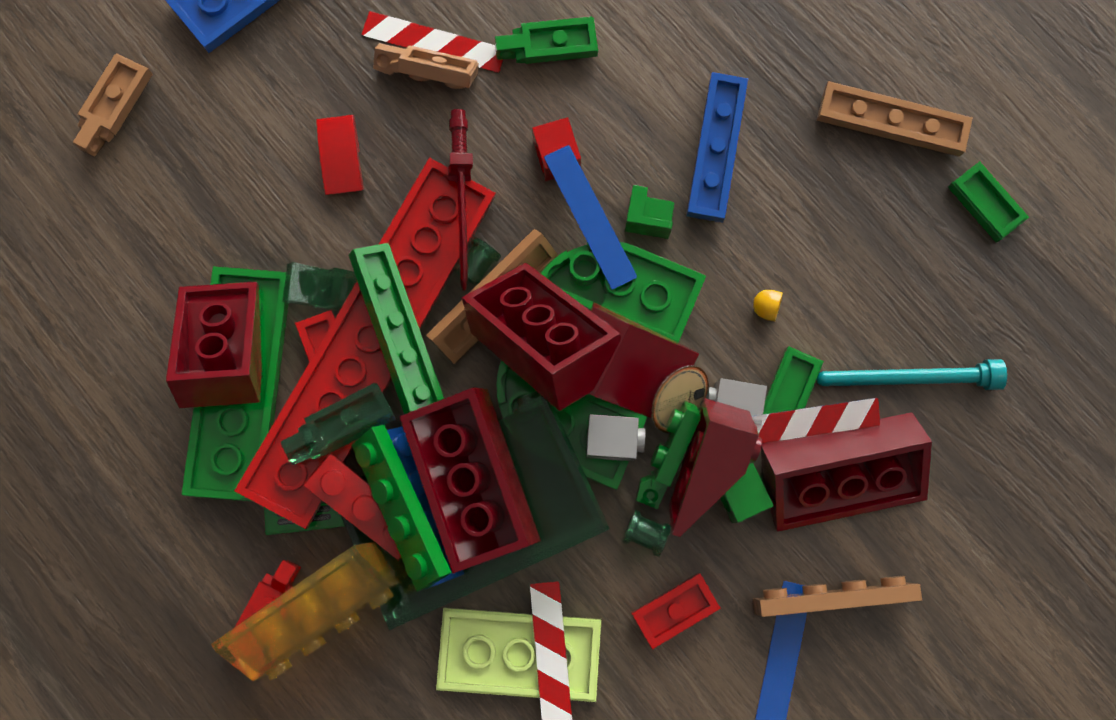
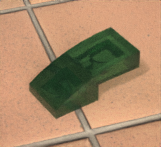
M291 262L287 264L282 302L340 310L357 282L354 271L336 267L328 270Z

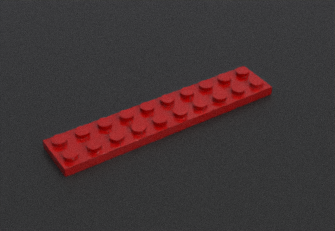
M430 157L379 243H389L419 329L422 328L460 260L457 181H448V167ZM473 180L465 181L467 246L495 199L496 194ZM356 282L234 490L304 529H308L323 501L303 486V483L329 452L345 464L353 450L352 444L359 439L392 381L358 282Z

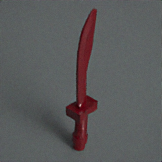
M463 109L451 110V119L449 120L452 153L449 156L448 181H457L460 283L462 291H466L468 246L465 181H471L473 154L467 153L466 131H468V120L466 119V111Z

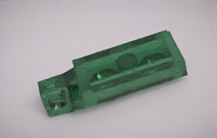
M373 383L304 418L306 423L298 428L299 432L281 441V445L287 458L295 465L309 458L317 459L357 440L371 427L386 425L396 420L380 387L377 383Z

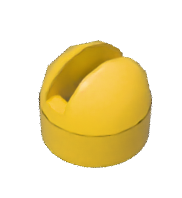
M775 290L759 292L755 296L753 303L756 314L763 319L775 322L783 292Z

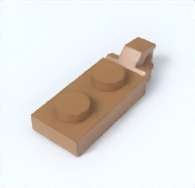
M379 43L374 50L373 69L388 75L399 72L408 74L410 78L417 81H427L430 79L444 82L447 87L453 89L470 88L478 75L479 63L473 59L410 45L403 49Z
M116 53L78 112V115L81 117L78 127L81 130L73 143L81 151L95 157L105 141L110 142L114 135L116 136L152 77V72L148 68Z

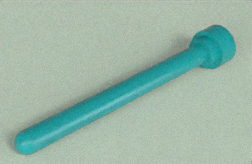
M986 359L983 363L976 364L972 368L822 371L818 374L816 381L820 386L976 383L977 386H983L985 390H1003L1007 383V368L1002 359Z

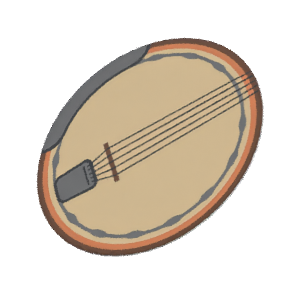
M696 366L682 367L668 376L658 389L653 401L652 418L655 426L660 431L670 433L666 431L670 415L674 409L680 411L684 401L696 405L700 411L709 387L707 375L701 368Z

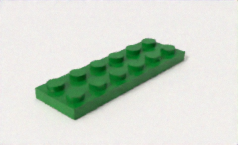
M213 266L210 285L243 282L258 283L262 357L260 403L193 407L182 496L252 501L234 490L274 424L292 275L289 272Z

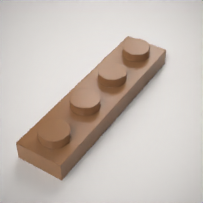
M828 81L824 87L816 121L960 157L966 152L973 117Z
M534 229L469 293L524 263L529 264L539 273H542L545 267L558 254L544 235ZM462 300L426 335L453 364L478 341L470 332Z
M905 576L880 578L881 585L867 587L866 580L841 582L842 589L827 591L826 584L802 586L803 593L788 595L787 588L763 590L764 597L753 598L755 615L766 617L922 601L920 584L906 583Z

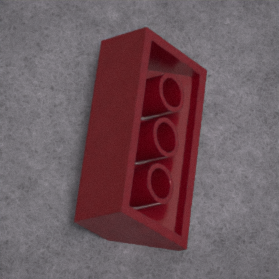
M527 263L518 266L462 297L471 334L559 411L594 390L621 341V334Z
M473 387L399 416L452 573L541 541L488 389Z
M910 412L880 419V426L762 443V475L766 491L774 505L770 509L776 531L779 532L927 500L932 441L914 414Z

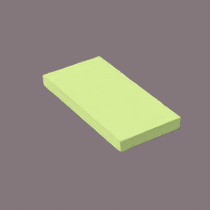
M444 607L436 690L540 698L533 615ZM563 616L570 700L596 702L601 619Z

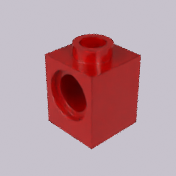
M568 117L532 127L533 144L545 181L555 180L544 156L567 145L571 147L581 167L580 152Z

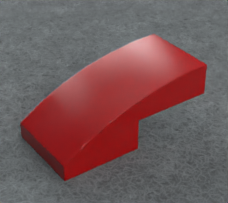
M354 115L316 119L325 195L364 190L358 154L360 148Z

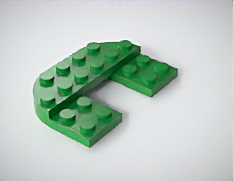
M588 242L587 245L568 252L567 250L564 251L542 271L541 274L588 310L591 309L593 302L677 343H679L706 278L704 274L624 242H620L637 278L615 289H611ZM501 360L496 384L498 404L507 428L518 443L542 460L549 461L617 490L629 461L586 458L589 415L639 418L638 428L644 427L647 417L590 394L585 395L559 411Z

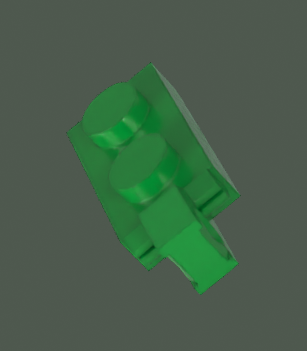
M592 16L521 23L520 28L512 30L513 35L495 36L497 60L516 58V63L531 64L598 56L595 23Z
M684 401L680 411L677 409L672 411L666 426V431L670 432L665 445L658 444L650 463V466L655 467L654 470L651 471L650 475L640 478L636 501L658 509L667 487H670L701 419L696 405Z

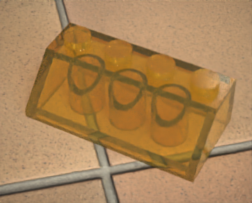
M375 542L354 545L211 645L215 652L250 680L255 681L267 675L270 681H272L292 667L289 660L295 655L302 652L304 657H307L325 645L324 635L335 628L340 634L360 620L357 613L370 604L372 609L375 610L393 598L394 595L391 589L401 582Z

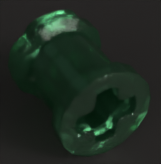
M474 237L471 240L472 247L468 251L467 281L476 286L482 281V277L494 261L498 262L501 255L489 244ZM456 263L453 269L460 276V264Z
M634 510L622 542L626 544L630 542L653 550V555L660 557L670 534L671 524L665 522L661 525L642 517L640 511Z

